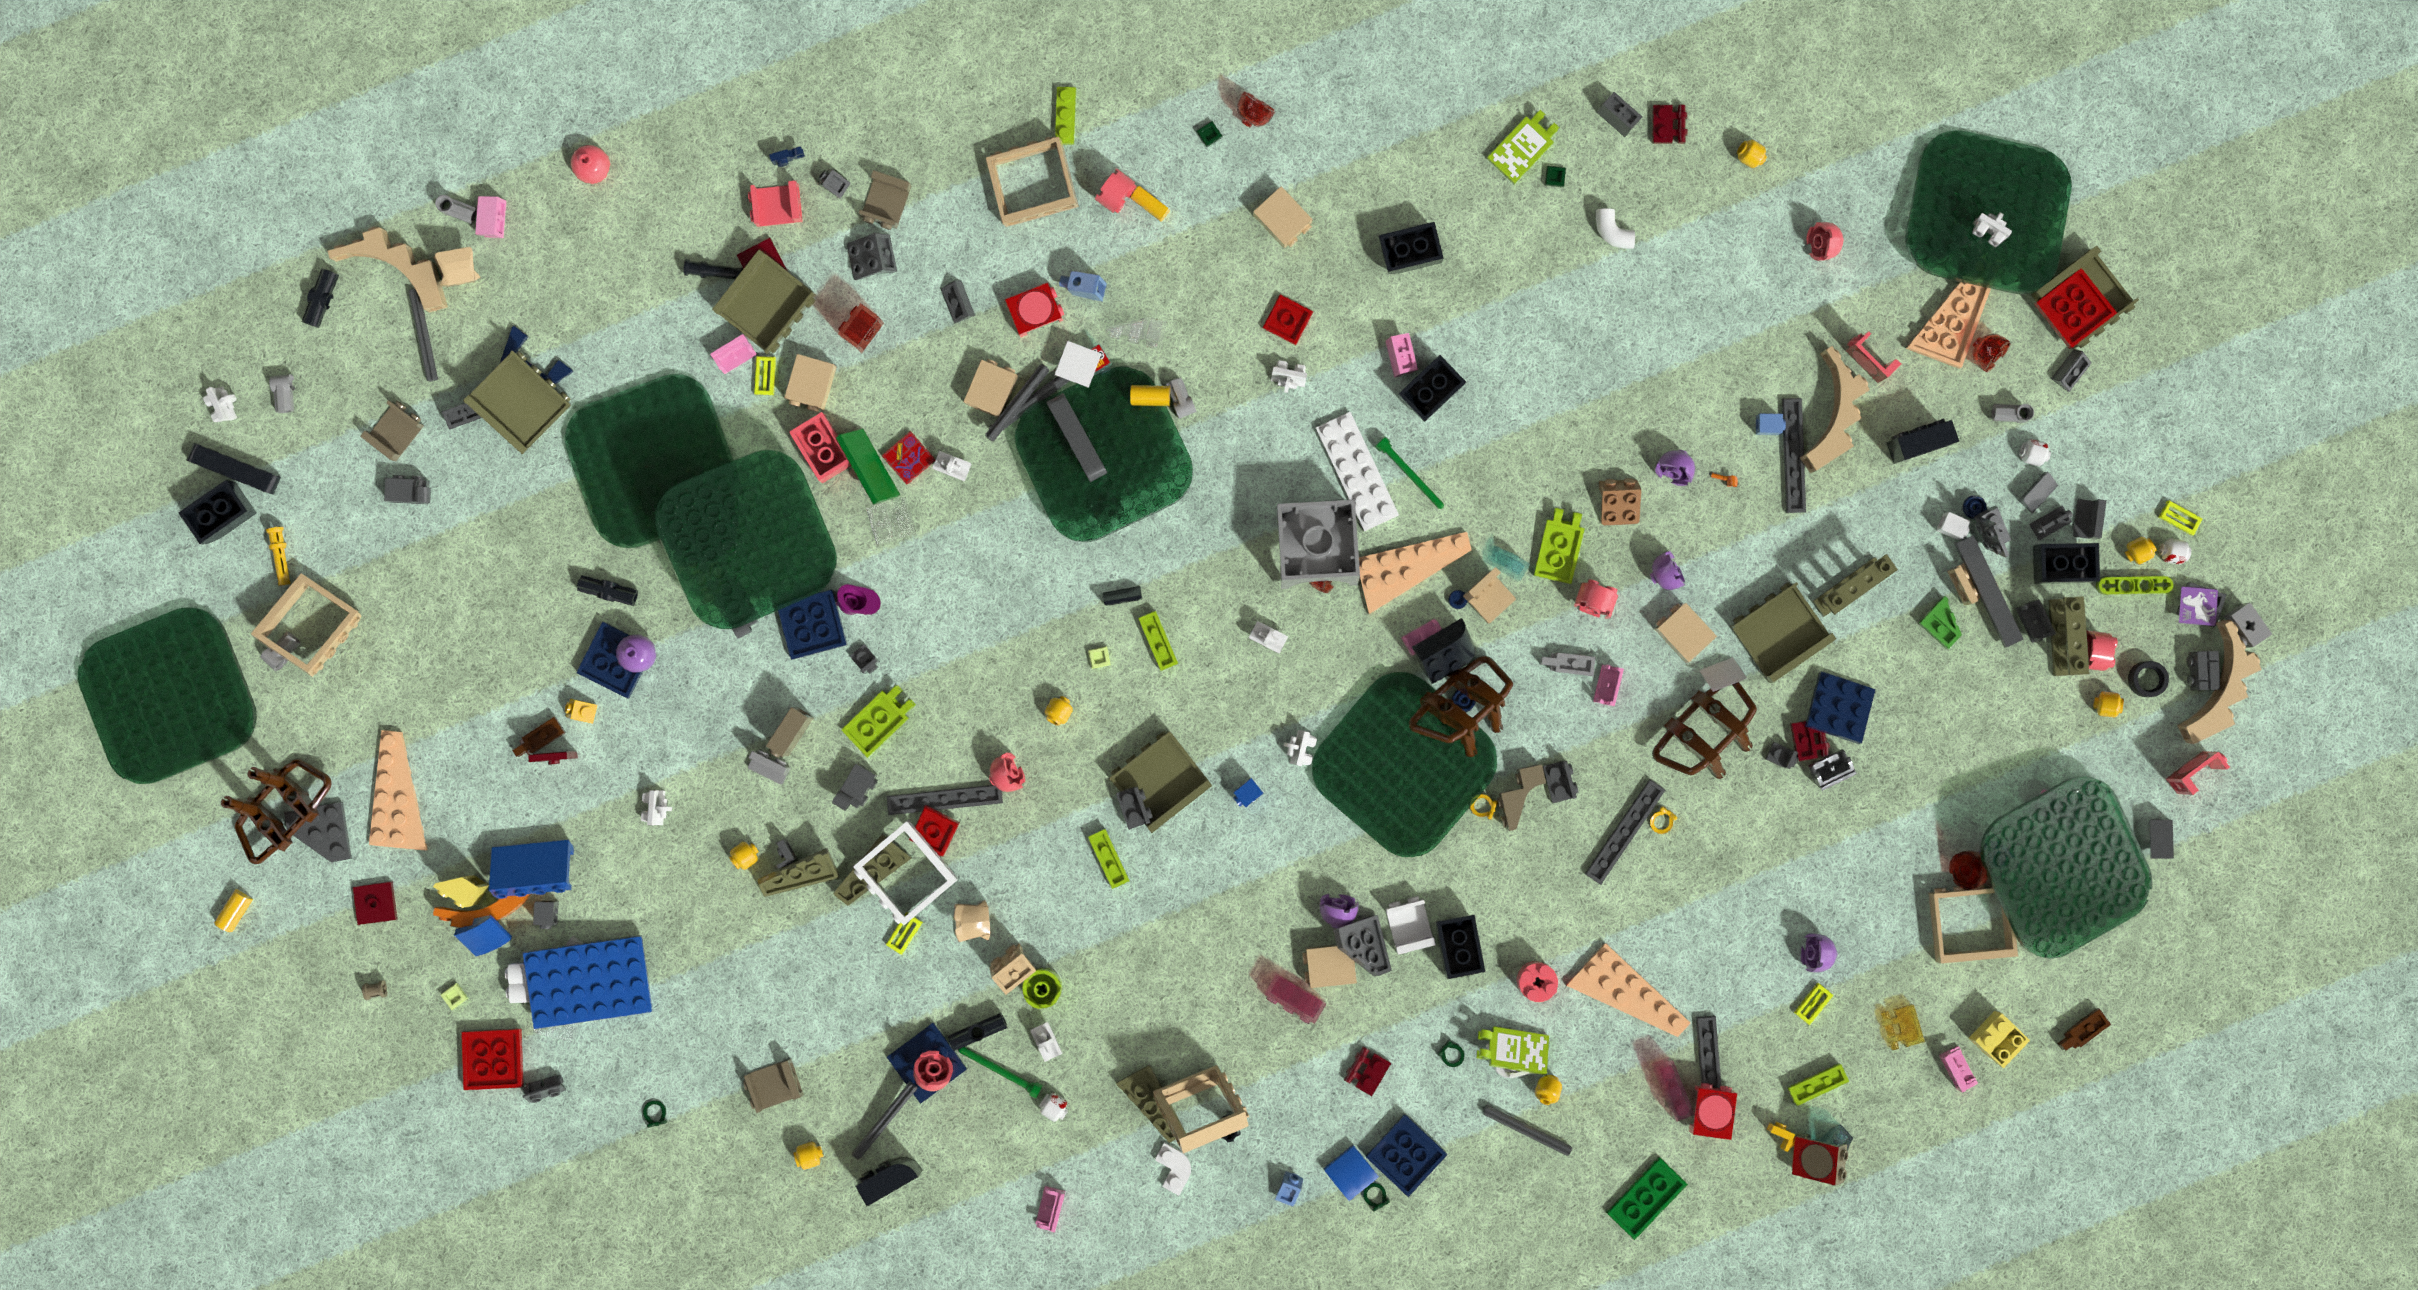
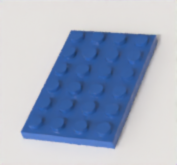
M642 935L523 952L534 1029L652 1012Z

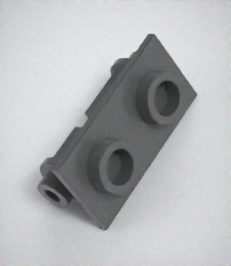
M2062 505L2029 525L2039 541L2070 524L2073 514L2070 510L2066 511Z
M555 1075L545 1078V1086H542L541 1080L526 1084L523 1087L525 1095H522V1097L528 1102L537 1103L542 1098L548 1096H559L561 1092L566 1091V1088L561 1085L563 1077Z

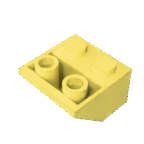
M475 875L435 883L433 887L438 890V894L446 898H452L454 904L464 908L478 905L489 884Z
M1994 1011L1968 1038L2002 1068H2005L2030 1041L2007 1017L1997 1011Z

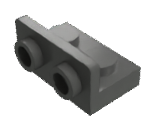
M1564 760L1542 766L1552 803L1577 798L1576 794L1579 792L1576 782L1572 781L1571 775L1574 773L1571 763L1568 764Z
M1138 786L1116 793L1128 830L1150 823L1149 818L1153 816L1150 808L1144 805L1143 800L1146 799L1143 788L1139 789Z

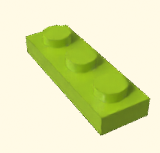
M1057 87L1055 136L1062 140L1063 145H1074L1076 87Z
M1154 611L1138 618L1160 671L1177 665L1178 661L1157 612Z
M1106 828L1088 836L1111 888L1114 889L1129 882L1130 879Z
M1838 1063L1787 1087L1794 1104L1799 1106L1848 1083L1849 1080L1842 1065Z

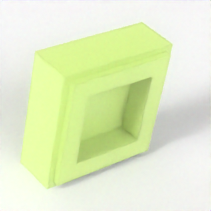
M1107 646L1088 650L1092 669L1111 665Z
M455 983L440 994L451 1010L468 999L458 983Z

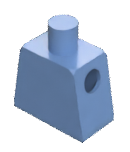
M1071 271L1070 277L1063 275L1060 277L1059 286L1067 288L1072 295L1103 302L1107 283L1099 275Z

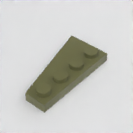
M882 834L863 858L887 837ZM891 842L862 867L878 884L912 859V857L894 842ZM855 868L833 893L847 906L868 891L866 887L868 885L864 879L860 880L855 875Z

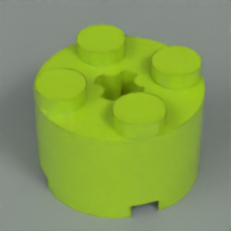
M1049 968L1036 969L1032 975L1024 980L1022 986L1026 1002L1037 1009L1053 1006L1061 996L1063 988L1059 975ZM1038 985H1046L1045 989L1047 991L1040 992Z

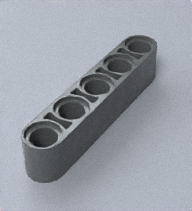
M1064 393L1047 401V405L1089 481L1092 482L1107 474Z

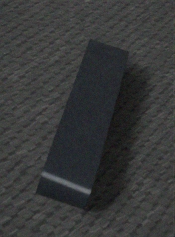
M197 443L192 444L186 461L272 495H274L281 477L275 476L270 472L255 468L250 464L220 454Z

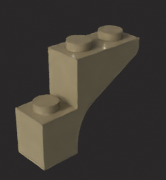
M1542 764L1517 769L1518 773L1515 774L1517 785H1521V788L1499 793L1500 797L1497 798L1498 807L1503 809L1504 813L1501 821L1503 827H1507L1508 831H1513L1517 828L1529 791L1538 785L1546 784Z

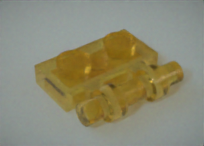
M1914 1004L1893 1009L1895 1017L1890 1018L1888 1011L1881 1012L1883 1019L1881 1023L1886 1029L1888 1036L1886 1040L1890 1044L1891 1050L1899 1049V1041H1903L1905 1047L1925 1042ZM1894 1024H1898L1900 1031L1899 1034H1895L1893 1029Z

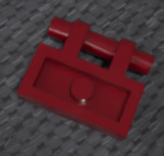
M1653 105V144H1672L1673 137H1678V144H1685L1686 136H1688L1685 105H1678V112H1673V105ZM1673 120H1678V129H1673Z
M1806 721L1790 723L1794 748L1798 752L1797 761L1818 758L1816 750H1821L1822 757L1829 756L1828 748H1830V744L1827 742L1826 733L1805 727ZM1813 733H1818L1819 744H1815Z
M1363 1046L1361 1051L1355 1055L1356 1059L1351 1068L1348 1067L1344 1081L1350 1084L1353 1078L1358 1079L1355 1087L1372 1097L1390 1067L1391 1062L1376 1053L1373 1054L1371 1059L1367 1058L1366 1056L1370 1050ZM1362 1063L1367 1064L1362 1074L1357 1072Z

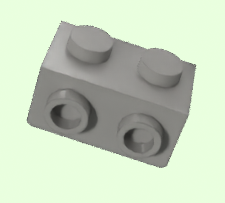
M760 749L752 751L749 756L752 760L748 769L778 784H783L791 769L786 766L787 762L779 758L774 760L768 757L769 753Z

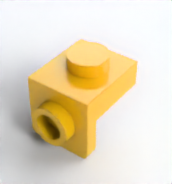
M570 698V701L565 705L564 712L569 719L593 724L597 705Z
M1776 1121L1775 1124L1769 1122L1767 1130L1784 1138L1780 1148L1788 1152L1789 1148L1794 1146L1795 1134L1787 1130V1126Z

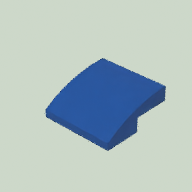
M491 915L475 918L471 926L458 928L454 933V936L475 956L489 953L512 939V936Z
M1354 1145L1350 1146L1323 1168L1348 1201L1379 1178L1378 1174Z

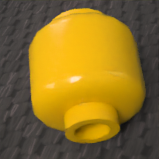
M1752 139L1742 142L1737 150L1739 161L1750 168H1755L1758 165L1761 166L1767 158L1765 146Z
M2141 536L2127 543L2126 548L2128 551L2124 553L2129 562L2134 561L2140 565L2154 558V552L2157 550L2150 538L2146 539L2144 536Z
M2102 691L2098 697H2094L2093 709H2097L2099 716L2115 718L2119 713L2122 714L2124 699L2118 693Z
M1063 696L1052 698L1044 711L1047 716L1046 720L1056 726L1065 724L1073 712V708L1069 704L1070 700Z
M743 841L730 850L731 856L729 859L737 870L740 868L746 870L758 861L756 854L759 851L753 843L748 844Z
M1554 1075L1540 1077L1536 1085L1535 1096L1544 1105L1554 1104L1560 1098L1562 1084Z
M813 1141L797 1146L796 1152H793L797 1167H801L803 1170L820 1165V1158L824 1157L821 1146H817Z

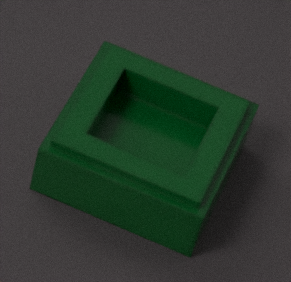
M1213 121L1196 131L1206 147L1223 138Z
M1547 166L1545 186L1564 188L1566 168Z

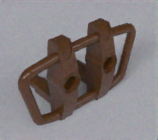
M1480 656L1461 670L1459 669L1446 676L1447 681L1434 693L1427 692L1420 698L1421 707L1409 720V728L1415 733L1446 743H1452L1460 739L1461 744L1464 746L1465 755L1467 757H1474V753L1477 754L1474 731L1477 732L1479 730L1478 723L1487 715L1492 732L1499 733L1503 730L1500 706H1505L1504 699L1513 687V681L1489 656ZM1486 663L1505 683V686L1498 693L1480 679L1478 675L1471 674L1470 672L1481 664ZM1453 686L1469 699L1485 707L1472 718L1453 703L1451 699L1444 698L1442 695ZM1429 711L1442 723L1458 731L1451 735H1446L1418 726L1417 722Z
M1740 682L1732 684L1749 709L1740 721L1719 700L1712 698L1721 689L1713 692L1710 688L1705 693L1698 690L1691 698L1693 703L1677 719L1671 717L1664 725L1667 732L1652 751L1653 759L1660 764L1690 776L1708 767L1715 778L1722 779L1721 773L1725 776L1726 771L1722 767L1719 754L1733 740L1739 744L1744 752L1750 751L1748 746L1751 749L1753 747L1752 742L1749 740L1747 734L1749 731L1746 726L1751 722L1757 711L1755 703ZM1698 708L1710 717L1714 723L1729 731L1727 736L1714 749L1694 729L1683 724ZM1674 736L1686 750L1691 751L1701 758L1702 761L1690 768L1661 756L1660 752Z
M302 759L292 760L281 770L274 768L273 771L251 767L247 775L250 779L260 781L266 785L255 798L248 797L247 800L236 799L230 796H224L227 800H221L223 808L234 810L240 814L234 828L245 855L252 864L263 863L278 849L285 852L293 844L291 837L306 821L312 823L316 816L319 815L317 806L330 790L332 781L326 773ZM297 766L323 781L322 788L313 800H311L308 792L304 791L287 776ZM274 788L281 795L284 802L300 816L288 830L285 829L281 820L261 804ZM248 816L255 824L257 830L272 843L258 857L255 856L243 829Z

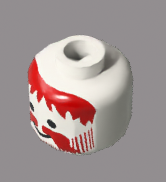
M2030 439L2022 444L2019 456L2022 457L2024 463L2041 466L2044 462H2048L2051 451H2049L2047 443Z
M2173 538L2166 540L2159 548V554L2162 555L2164 562L2177 565L2188 561L2192 551L2186 541Z
M1056 1093L1046 1094L1039 1105L1041 1108L1040 1113L1053 1122L1059 1118L1063 1120L1068 1112V1109H1066L1067 1101Z

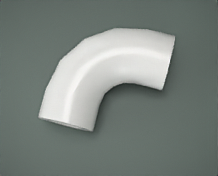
M1597 209V230L1603 240L1614 247L1633 249L1635 245V230L1617 227L1614 209Z

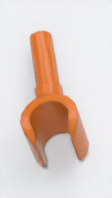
M1716 473L1711 475L1712 478L1727 481V487H1737L1738 485L1736 476H1723Z

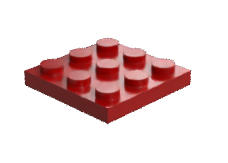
M2082 268L2034 303L2069 349L2073 348L2117 314Z
M522 1028L461 1032L463 1090L524 1087Z

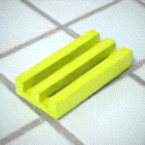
M756 356L755 395L774 396L776 357ZM761 361H764L763 390H759ZM768 361H771L770 388L767 391Z
M2169 500L2166 501V505L2163 507L2158 518L2193 536L2202 518ZM2172 507L2196 521L2195 524L2170 511L2169 508ZM2166 513L2169 514L2170 516H2172V517H2174V518L2180 520L2181 522H2183V523H2185V524L2191 526L2192 529H2190V528H2188V527H2186V526L2180 524L2179 522H2177V521H2175V520L2169 518L2168 516H2166Z
M913 917L896 944L893 945L891 944L903 926L902 923L898 924L886 945L902 955L923 922ZM915 922L917 925L911 932L910 936L908 937L902 948L899 949L898 946L900 945L903 938L911 928L912 924Z
M1817 983L1793 1013L1810 1025L1833 997V994ZM1820 989L1821 991L1818 993V995L1814 998V1000L1810 1003L1806 1010L1801 1014L1800 1012L1804 1009V1007ZM1825 993L1827 996L1807 1019V1014Z

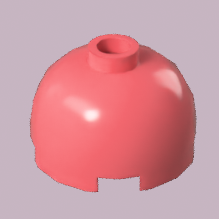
M584 145L574 151L570 165L573 173L579 180L595 184L606 178L609 172L610 160L608 155L599 147Z
M1816 222L1814 227L1809 228L1806 238L1807 245L1811 243L1812 253L1809 255L1817 261H1824L1837 256L1842 249L1844 241L1840 228L1830 222Z
M1008 752L997 757L990 766L989 780L992 785H995L996 788L1003 792H1013L1023 788L1022 783L1025 782V775L1021 766L1017 769L1013 760L1016 757Z
M927 1051L922 1053L914 1064V1079L922 1089L938 1091L949 1083L953 1073V1065L948 1057H944L938 1051Z

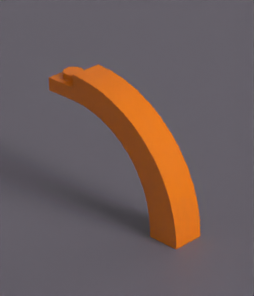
M527 894L524 897L507 896V898L499 899L492 905L480 910L465 911L439 906L434 908L433 915L439 916V920L451 921V927L460 928L471 926L475 918L491 915L498 921L515 912L532 894Z

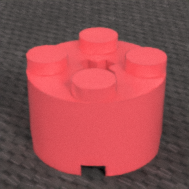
M1116 168L1115 173H1112L1100 189L1101 193L1096 195L1095 200L1112 213H1119L1125 205V197L1130 198L1136 190L1135 181Z
M1589 579L1587 583L1581 584L1574 607L1580 606L1579 610L1595 617H1600V614L1605 615L1604 619H1610L1618 598L1616 594L1617 589L1610 586L1605 588L1600 586L1599 582Z
M2086 630L2089 669L2105 671L2108 668H2113L2115 665V648L2118 644L2117 638L2112 637L2110 633Z
M1531 961L1526 963L1519 970L1516 979L1519 991L1530 1001L1544 1002L1557 992V975L1551 967L1543 962ZM1536 977L1541 980L1538 986L1533 984L1536 981Z

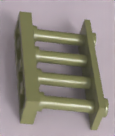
M1887 554L1878 560L1874 557L1812 602L1823 617L1830 612L1835 615L1898 569Z
M2084 596L2048 600L2049 618L2056 632L2055 635L2051 636L2053 676L2089 674Z

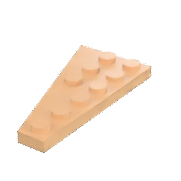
M1984 254L1981 255L1906 349L1953 367L1962 368L2001 261Z
M1459 533L1360 557V581L1368 614L1470 552L1471 545L1468 533Z
M381 730L369 845L426 851L428 848L425 842L417 797L412 782L403 732Z
M1606 943L1566 984L1570 988L1677 1037L1690 1024L1676 1008Z

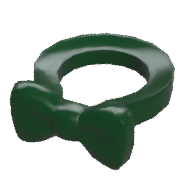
M1449 1039L1437 1052V1055L1442 1057L1443 1062L1447 1066L1458 1067L1464 1061L1465 1054L1459 1045L1452 1044V1040ZM1447 1048L1459 1050L1461 1055L1459 1061L1456 1063L1448 1062L1445 1050Z
M653 1100L645 1105L643 1116L648 1122L647 1128L667 1123V1119H665L666 1107L662 1102ZM653 1104L659 1105L662 1109V1115L657 1122H654L648 1116V1108Z
M1371 1183L1363 1191L1364 1200L1368 1205L1372 1206L1373 1212L1390 1203V1200L1386 1199L1385 1188L1378 1183ZM1377 1187L1382 1191V1202L1376 1204L1368 1199L1367 1193L1370 1188Z

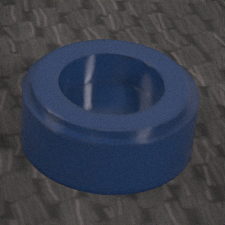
M1461 590L1453 591L1448 598L1449 605L1454 609L1464 608L1468 602L1463 597L1465 592Z

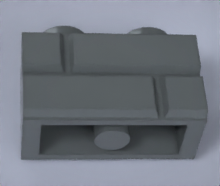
M2219 651L2189 652L2186 664L2190 667V675L2187 677V684L2190 686V689H2220Z

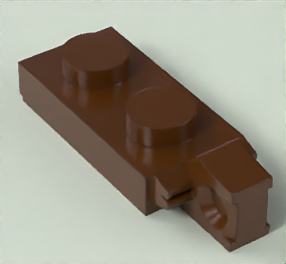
M553 717L523 736L519 741L521 745L512 751L516 757H520L525 753L529 756V754L538 752L566 732L558 719Z
M2096 1008L2064 1033L2065 1038L2057 1044L2061 1050L2065 1051L2071 1047L2075 1049L2082 1047L2108 1028L2111 1023L2103 1012Z

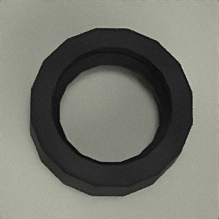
M2139 662L2129 671V687L2138 696L2156 697L2162 694L2168 687V672L2158 662ZM2144 668H2151L2159 675V683L2153 690H2144L2138 683L2139 672Z

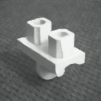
M1999 212L1997 216L1991 213L1986 216L1982 213L1975 219L1972 233L1978 237H1982L1985 232L1991 234L1992 236L1988 242L1997 247L2010 236L2012 231L2005 227L2007 223L2001 220L2004 214Z
M1279 360L1276 367H1273L1271 381L1278 382V386L1285 387V393H1288L1289 388L1305 387L1307 378L1305 365L1297 364L1293 371L1287 369V362Z
M209 387L206 389L207 395L203 397V400L207 406H213L215 409L211 413L213 422H223L237 418L233 409V402L237 399L235 395H228L227 390H224L223 387Z
M939 451L932 469L965 482L972 464Z
M1259 621L1256 622L1249 636V639L1279 654L1288 636Z
M1298 730L1296 737L1291 736L1290 744L1284 742L1283 746L1289 747L1287 755L1291 756L1290 764L1298 766L1310 765L1312 755L1305 753L1306 747H1314L1317 738L1309 735V732Z
M650 790V792L643 793L642 801L643 803H649L648 811H642L641 821L647 822V825H663L666 811H672V807L667 806L665 791Z
M1049 1022L1030 1030L1044 1062L1062 1054Z

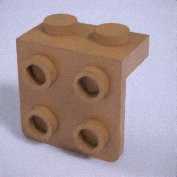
M1626 478L1624 480L1607 479L1599 481V490L1602 495V525L1639 523L1641 487L1638 480Z

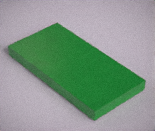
M864 429L840 434L836 437L873 505L900 496L898 489Z
M1658 1157L1606 1213L1635 1240L1688 1184Z

